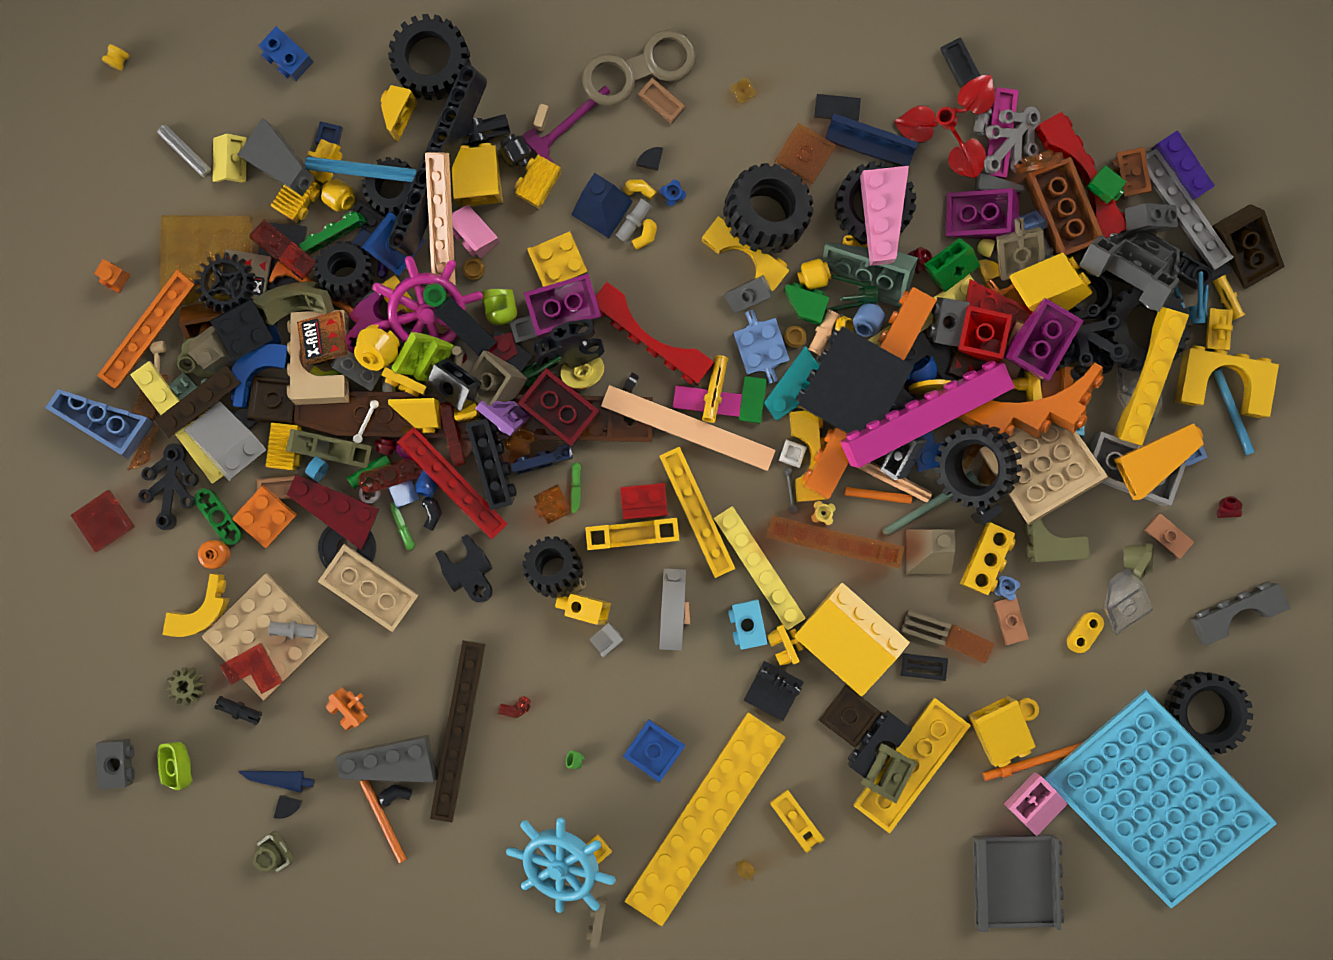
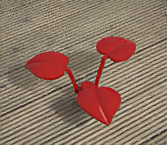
M991 75L979 76L961 88L957 101L965 108L951 109L943 107L937 112L935 118L934 112L929 107L916 106L895 120L896 127L904 137L919 143L930 140L934 134L933 127H937L938 124L946 130H951L960 146L954 147L950 151L948 157L949 166L958 175L970 178L978 177L984 168L985 149L976 139H970L965 144L963 143L955 129L958 123L956 113H966L970 109L972 113L979 115L986 113L992 108L995 102V90Z

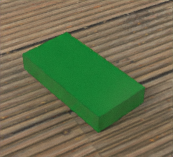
M744 377L738 421L761 424L767 379Z

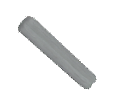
M164 124L157 130V133L199 175L206 177L211 172V168L167 125Z

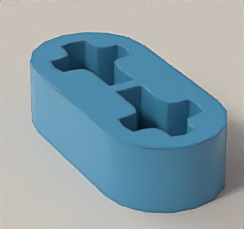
M316 456L307 466L305 473L316 482H320L327 473L329 465Z

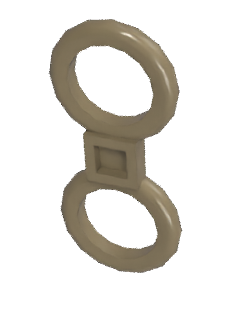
M669 29L659 31L651 36L645 45L644 53L631 59L624 60L620 56L613 54L598 55L589 61L584 69L582 77L584 90L598 104L611 106L626 100L632 93L636 82L653 75L665 81L680 80L688 75L694 67L696 59L694 45L686 35ZM674 40L684 47L687 60L683 67L676 71H665L656 65L652 53L655 46L661 41ZM612 64L623 71L626 84L621 92L616 95L607 96L595 90L591 77L599 66Z

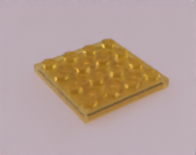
M161 215L160 291L176 270H180L193 281L201 279L196 274V271H204L200 264L204 263L208 266L207 257H211L213 261H216V253H219L222 259L226 249L252 253V217ZM214 273L209 278V289H211V286L216 281ZM201 285L195 286L182 305L206 303V301L199 300L203 293L195 292V289L201 287ZM215 294L213 296L219 301L232 299L231 296Z

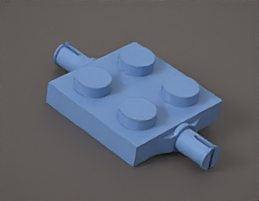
M754 309L750 310L753 319H751L750 313L747 311L745 314L749 325L742 330L733 332L747 375L755 372H766L769 384L773 383L771 374L774 382H777L774 368L779 364L790 361L776 318L765 322H758Z

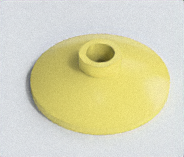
M600 357L575 368H570L564 363L561 369V379L572 389L591 387L601 379L604 373V363Z

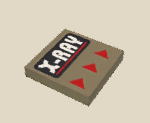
M226 249L225 252L229 253L230 259L234 254L238 255V261L244 258L246 260L245 266L251 265L253 268L249 273L256 274V278L250 280L257 283V287H250V290H253L256 294L255 296L248 294L247 297L255 299L267 292L272 257ZM223 266L222 271L224 274H230L232 272L236 273L239 269L233 266ZM221 276L224 283L221 288L224 286L230 290L229 281ZM243 277L240 278V281L235 286L238 295L243 288ZM227 292L220 293L222 295H228Z

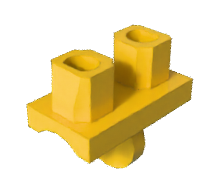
M323 139L320 140L315 152L308 150L306 154L309 157L341 160L343 156L339 151L341 148L339 145ZM309 170L316 181L324 183L332 180L333 173Z
M1208 309L1205 349L1230 350L1231 331H1233V310Z
M782 624L775 626L776 629L766 636L771 646L781 642L785 646V650L775 654L779 665L800 662L792 646L795 644L798 651L804 649L803 645L793 637L797 633L796 629L794 628L789 631L792 639H789Z

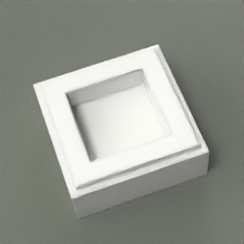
M786 439L778 461L800 468L807 447Z

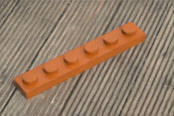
M176 270L97 376L112 388L118 389L197 284L180 270Z

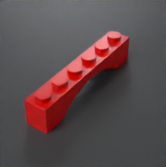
M1060 112L1040 123L1035 128V133L1046 150L1054 152L1064 159L1072 158L1077 172L1083 179L1085 186H1087L1097 174L1094 160L1090 154L1085 152L1081 137L1074 133L1070 118L1065 116L1063 112ZM1087 189L1090 205L1103 236L1108 238L1112 233L1119 234L1126 230L1125 214L1119 211L1116 205L1117 201L1113 199L1106 204Z
M607 281L595 296L601 318L606 316L611 320L610 325L621 332L623 329L629 333L628 338L637 345L641 342L647 347L645 350L654 358L659 356L665 360L663 364L673 372L677 369L683 374L681 378L690 385L693 383L698 385L713 366L714 361L697 348L684 349L672 347L649 336L633 318L627 306L625 295Z

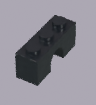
M888 710L885 714L882 712L876 719L875 724L877 725L872 732L868 730L861 739L863 744L858 750L855 748L848 756L850 761L847 764L865 779L877 758L875 755L877 745L882 741H890L899 747L912 730V728Z

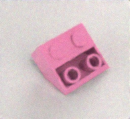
M469 205L452 213L453 236L457 240L461 238L464 240L462 245L472 257L477 255L481 259L500 242L493 231Z
M1036 772L1004 803L1036 836L1068 805L1060 794Z

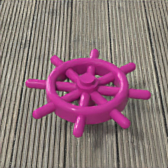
M407 256L405 263L410 276L402 280L394 290L380 283L373 285V290L389 298L388 319L372 325H379L378 328L382 330L391 328L397 338L405 344L410 334L401 325L417 320L411 332L421 333L426 324L430 336L451 343L458 335L449 328L444 334L439 336L435 321L446 327L448 326L433 312L437 307L429 306L424 301V288L422 284L438 283L442 285L464 310L466 304L481 300L483 293L477 291L464 296L461 295L458 288L449 280L456 267L454 260H449L442 274L438 275L434 273H418L414 258ZM412 287H414L418 302L404 296ZM398 304L414 310L413 312L397 316Z

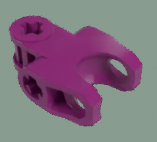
M374 291L349 314V318L356 323L344 338V346L349 352L354 353L356 338L361 330L374 323L387 320L381 316L378 309L379 303L384 297L383 295ZM404 309L399 310L397 312V316L406 314L408 312ZM391 328L384 330L387 333L389 330L393 332Z

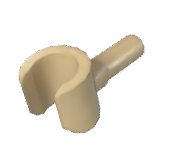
M164 341L153 342L150 346L151 352L154 354V367L158 372H160V353L166 352Z

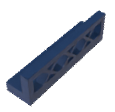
M833 114L824 139L826 142L899 167L910 166L913 154L919 143L837 114Z

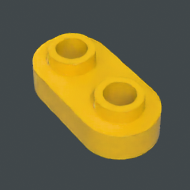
M1095 612L1083 614L1067 637L1068 648L1076 653L1086 652L1104 627L1103 618ZM1092 619L1096 621V625L1093 628L1089 625ZM1079 638L1083 639V644L1081 646L1077 645V640Z

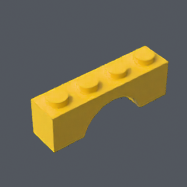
M718 216L702 236L701 241L718 254L733 249L747 253L752 258L756 267L755 278L764 275L772 292H774L788 274L789 269L786 268L788 265L780 258L775 260L769 254H762L761 250L757 249L754 252L750 250V246L746 244L744 246L739 243L740 239L738 237L734 238L731 235V227L728 228L726 226V217L722 219Z
M807 411L790 412L791 436L799 438L807 445L811 456L809 468L812 470L816 463L813 459L818 449L823 450L825 447L824 437H820L819 428H823V420ZM805 473L795 479L796 502L825 500V498L803 487L805 481L802 479Z

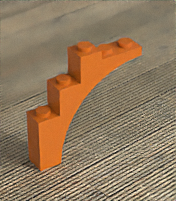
M1094 363L1083 377L1055 395L1022 403L990 400L957 417V419L969 426H979L982 424L989 425L988 428L995 426L1000 428V434L1006 432L1010 437L1017 427L1039 438L1042 432L1046 433L1052 422L1074 434L1078 427L1082 428L1088 419V416H1086V405L1092 397L1091 392L1094 388L1098 389L1104 380V376H1102L1103 367Z

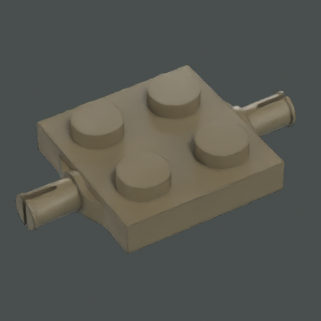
M1024 218L1014 219L1015 232L996 237L999 277L1002 281L1010 279L1009 276L1013 273L1045 260L1043 230L1041 227L1024 230Z

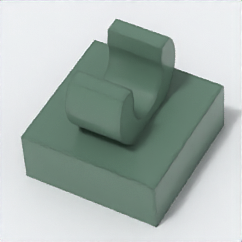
M182 372L169 387L178 399L181 400L196 389L198 385L187 373Z

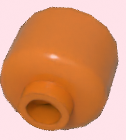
M208 540L198 550L200 564L208 569L224 567L231 557L228 545L220 540Z

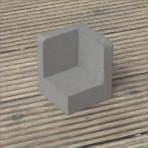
M608 622L590 638V641L598 649L600 655L604 657L624 638Z

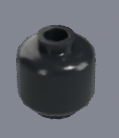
M512 134L500 142L499 154L508 167L517 166L520 169L528 164V158L531 156L532 150L523 136Z

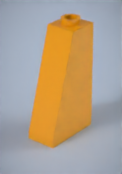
M1194 423L1185 425L1114 459L1133 500L1144 498L1204 444L1202 440L1203 433L1198 426H1195Z

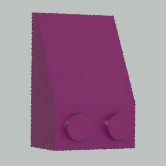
M1013 188L947 193L946 237L997 240V236L1015 232L1014 219L1019 218L1020 195Z
M589 274L524 292L538 339L550 336L552 329L560 324L583 319L595 320L601 317Z
M1044 298L1013 337L1004 353V358L1035 377L1050 381L1084 320Z

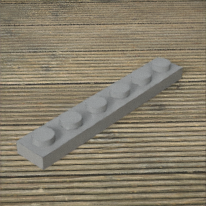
M1156 148L1148 153L1146 159L1151 185L1165 204L1176 205L1179 225L1213 272L1234 258Z

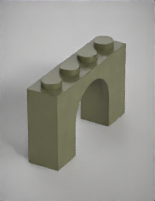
M1042 518L1030 525L1025 522V533L1029 535V544L1026 546V552L1031 562L1090 559L1088 536L1061 538L1054 536L1045 528Z

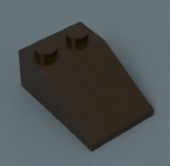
M1250 204L1212 226L1234 257L1228 262L1243 288L1246 289L1285 267L1265 210Z

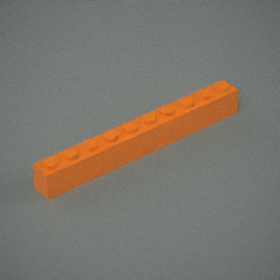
M914 287L909 292L904 291L899 300V303L902 304L898 312L893 311L888 320L891 323L888 331L883 330L877 341L881 343L879 347L905 360L937 300ZM836 427L834 430L829 429L824 438V441L827 442L824 449H818L813 459L816 461L813 469L808 468L802 479L805 481L804 488L826 500L831 497L849 463L840 443L841 440L847 438L846 433Z

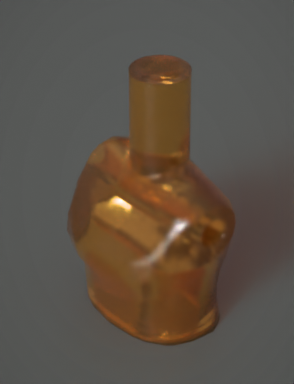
M520 427L508 437L505 448L511 451L508 459L510 463H515V459L519 458V455H529L532 442L534 441V434L530 430Z

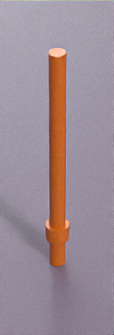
M1083 742L983 772V778L985 781L1001 776L1006 778L1012 776L1014 772L1064 758Z

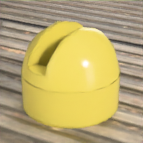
M981 240L977 246L979 254L990 258L995 240Z

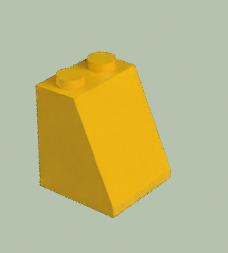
M482 143L475 148H470L466 145L461 146L452 166L453 197L459 208L466 205L479 206L503 203L498 150L495 145Z
M1060 253L1009 276L1027 307L1032 312H1034L1044 298L1069 311L1093 293L1088 286L1091 283L1084 272L1080 274L1078 271L1080 268L1079 263L1074 257L1069 259L1064 253Z
M1009 696L967 715L990 763L995 767L999 766L1000 768L1010 764V759L1019 756V758L1027 756L1031 753V749L1036 747L1017 700Z

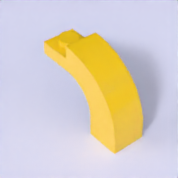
M217 573L209 575L205 601L194 613L166 612L162 635L174 637L195 635L208 630L226 611L230 599L221 597V593H224L226 589L225 575Z

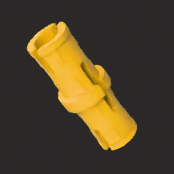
M1226 275L1213 280L1212 283H1214L1221 297V304L1224 303L1227 310H1233L1232 321L1244 316L1245 312H1243L1236 298L1238 295L1236 292H1233Z

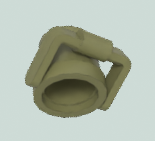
M1153 543L1125 546L1124 568L1134 569V577L1138 580L1143 579L1147 572H1153Z
M271 832L256 843L259 847L256 849L253 863L260 871L275 870L277 873L294 861V856L277 832Z

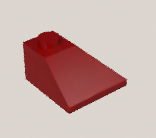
M967 306L958 350L976 359L1000 363L1004 358L1012 315Z

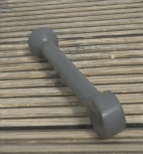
M787 467L784 473L787 475L791 504L789 511L794 514L798 511V507L795 505L791 476L793 469Z

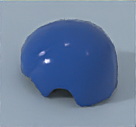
M932 355L930 360L924 357L921 362L913 364L914 368L906 381L912 385L921 381L934 380L937 377L938 368Z

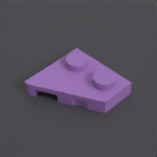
M481 401L476 407V410L493 422L501 432L509 436L523 426L532 416L515 401H494L492 405H487L485 401Z

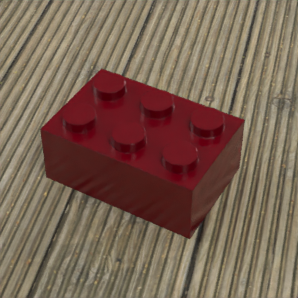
M545 368L518 402L522 408L571 447L576 444L600 414L596 407L547 368Z

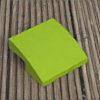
M411 332L391 368L397 374L413 375L417 381L427 382L434 364L449 358L454 345L433 336Z

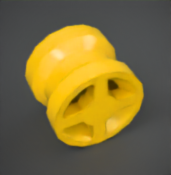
M109 44L108 53L101 60L113 68L122 71L124 68L123 63L129 59L130 55L122 49Z

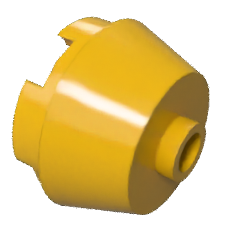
M370 325L361 330L358 334L354 350L358 362L365 368L373 371L380 370L394 363L398 356V347L400 346L395 334L390 330L387 333L379 329V325Z

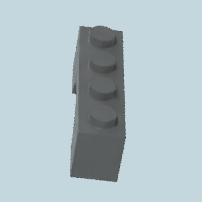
M1270 581L1263 582L1257 585V590L1252 592L1249 590L1237 594V598L1232 601L1226 599L1216 604L1217 607L1209 610L1206 608L1196 612V617L1190 620L1201 644L1209 645L1228 637L1230 622L1241 610L1250 608L1262 617L1270 618L1291 609L1280 584L1270 583Z

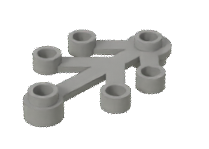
M1026 107L1021 113H1014L1010 109L1000 112L999 120L1001 123L1020 122L1016 129L1000 128L998 125L987 127L986 136L989 139H998L999 137L1007 139L994 155L986 156L982 170L983 173H996L1000 169V161L1012 147L1011 170L1013 172L1024 171L1026 162L1022 159V135L1025 131L1026 145L1023 148L1025 156L1032 157L1038 154L1039 147L1034 143L1035 128L1040 123V113L1035 107Z

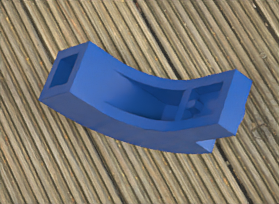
M262 345L236 361L231 370L240 380L241 384L232 390L231 401L233 406L248 408L251 384L254 376L269 368L287 370V364L290 363V355L286 345Z

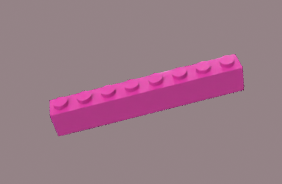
M989 361L983 364L982 369L979 371L967 372L963 375V379L950 381L943 385V389L926 393L924 399L910 401L905 404L906 408L887 413L885 419L871 421L866 424L865 429L861 431L854 430L846 434L847 438L841 440L840 443L850 466L860 468L1013 389L1014 385L1005 363Z

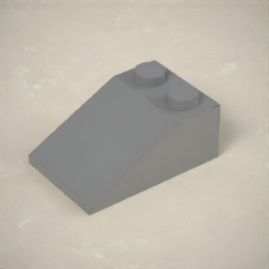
M218 402L184 429L228 481H231L266 451V448L252 432L221 402Z

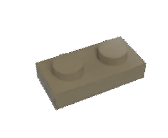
M600 897L597 900L600 904L599 910L594 911L591 909L590 917L594 918V924L588 927L586 939L591 940L590 948L599 949L607 901L606 898Z

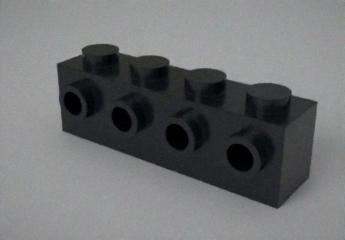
M484 415L468 419L466 428L490 510L512 505L517 492L514 483L510 484L508 475H511L508 462L503 460L502 454L505 451L502 441L497 439L496 432L499 431L498 427Z

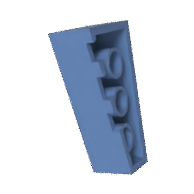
M60 389L56 391L45 407L127 459L130 458L154 423L148 417L130 413L129 411L108 406L107 404Z

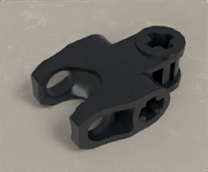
M589 319L569 321L554 327L551 331V336L538 339L534 343V350L537 353V365L541 367L548 363V358L553 360L560 356L561 360L548 369L563 363L570 368H575L600 357L605 350L601 339L592 338L595 334L593 321ZM582 327H589L587 331L578 333ZM593 346H599L594 352L587 351V349Z
M466 534L461 538L466 547L467 556L461 563H453L443 550L435 554L442 574L454 592L464 587L471 600L485 602L493 594L492 586L485 573L492 570L493 566L485 552L473 541L469 534ZM477 586L485 587L483 597L482 595H476L475 592L478 591Z

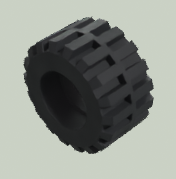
M385 157V161H382L381 158L376 160L378 163L376 165L413 169L407 162H402L400 158L396 157L394 160L391 157ZM366 177L365 180L362 179V185L364 186V189H362L363 194L372 208L383 216L389 212L398 216L412 182L404 181L402 192L395 198L387 199L383 198L380 194L381 185L386 179Z
M337 241L336 245L331 243L327 245L328 249L325 250L323 248L320 251L321 256L317 255L315 259L314 270L320 289L328 291V294L335 302H339V300H342L343 303H348V300L355 302L357 297L363 298L366 296L365 291L369 292L372 289L371 284H374V271L369 254H367L366 250L360 248L359 244L355 243L352 245L351 241H346L344 244L341 241ZM341 268H355L354 272L348 276H334L335 272Z
M547 536L544 541L538 539L535 546L532 544L529 546L530 552H525L524 554L526 561L522 562L524 567L523 573L535 591L543 596L548 597L550 595L552 598H557V594H560L561 597L566 596L565 592L569 590L571 593L574 590L573 586H578L580 583L578 577L582 578L583 576L581 558L573 545L569 544L564 538L561 540L558 536H554L551 539L550 536ZM555 558L564 560L563 567L557 574L552 576L542 575L543 567L548 561Z

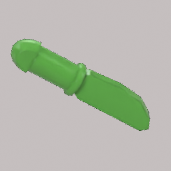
M574 462L571 466V513L577 512L581 502L580 480L582 466L578 462Z
M395 502L390 504V508L399 528L398 533L402 537L405 548L412 551L415 548V543L399 509L396 507Z

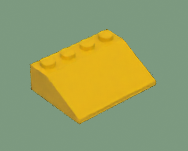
M842 582L831 590L793 636L861 697L894 663L910 643Z

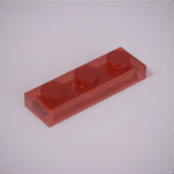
M265 219L249 235L251 240L299 279L303 280L314 269L316 261Z

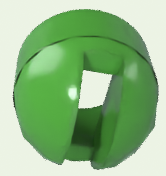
M569 751L566 757L567 768L580 769L584 765L581 764L582 760H585L583 754L578 751Z

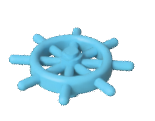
M559 817L556 820V829H548L539 833L527 820L522 821L520 826L531 838V841L525 850L508 847L506 850L508 856L523 860L524 870L529 879L521 883V889L528 890L535 886L545 895L555 899V909L558 913L564 911L565 901H576L582 898L592 910H599L600 904L590 893L596 881L613 885L616 882L614 876L599 872L598 862L593 852L601 848V842L595 840L586 845L575 835L566 832L565 819L563 817ZM549 845H556V853ZM537 848H539L545 856L536 854ZM580 861L583 867L574 865V863ZM539 865L546 866L547 868L542 871ZM575 875L584 877L585 882L581 883ZM565 879L570 883L571 886L565 885Z

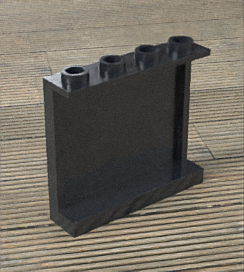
M844 326L839 331L835 329L828 340L831 342L828 351L823 349L817 360L821 362L817 370L812 369L806 379L810 383L806 390L801 388L795 400L798 401L796 408H802L848 434L854 430L861 431L865 429L866 424L871 421H881L886 418L885 415L890 411L914 366Z

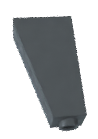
M263 118L238 153V156L250 165L301 196L304 195L315 178L305 168V164L279 130Z

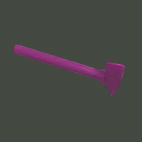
M603 86L598 92L602 95H608L610 90L607 86ZM591 98L588 99L553 131L542 138L538 136L535 129L527 131L522 136L537 155L539 154L554 163L549 157V148L552 143L598 103Z

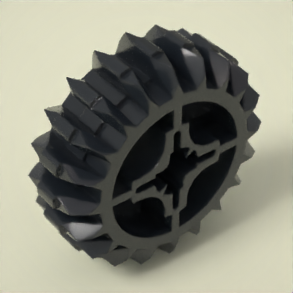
M228 252L224 253L223 259L219 253H216V261H213L211 257H207L209 265L201 263L200 266L204 271H196V274L201 279H195L194 283L201 285V287L196 288L195 292L203 293L199 300L206 301L205 306L207 308L213 306L214 312H218L221 308L222 313L228 311V307L232 309L236 305H240L244 300L248 301V294L252 296L256 294V292L250 290V287H257L256 282L250 281L256 278L255 273H249L253 269L252 266H245L246 260L244 258L238 261L237 254H234L230 259ZM233 266L238 268L239 271L224 274L219 267ZM214 273L216 281L211 286V289H209V278ZM221 276L229 281L228 285L230 290L224 286L221 288V286L224 284ZM243 277V288L238 295L235 286L240 281V278ZM227 292L232 299L228 301H219L216 300L213 296L215 294L219 295L220 293Z

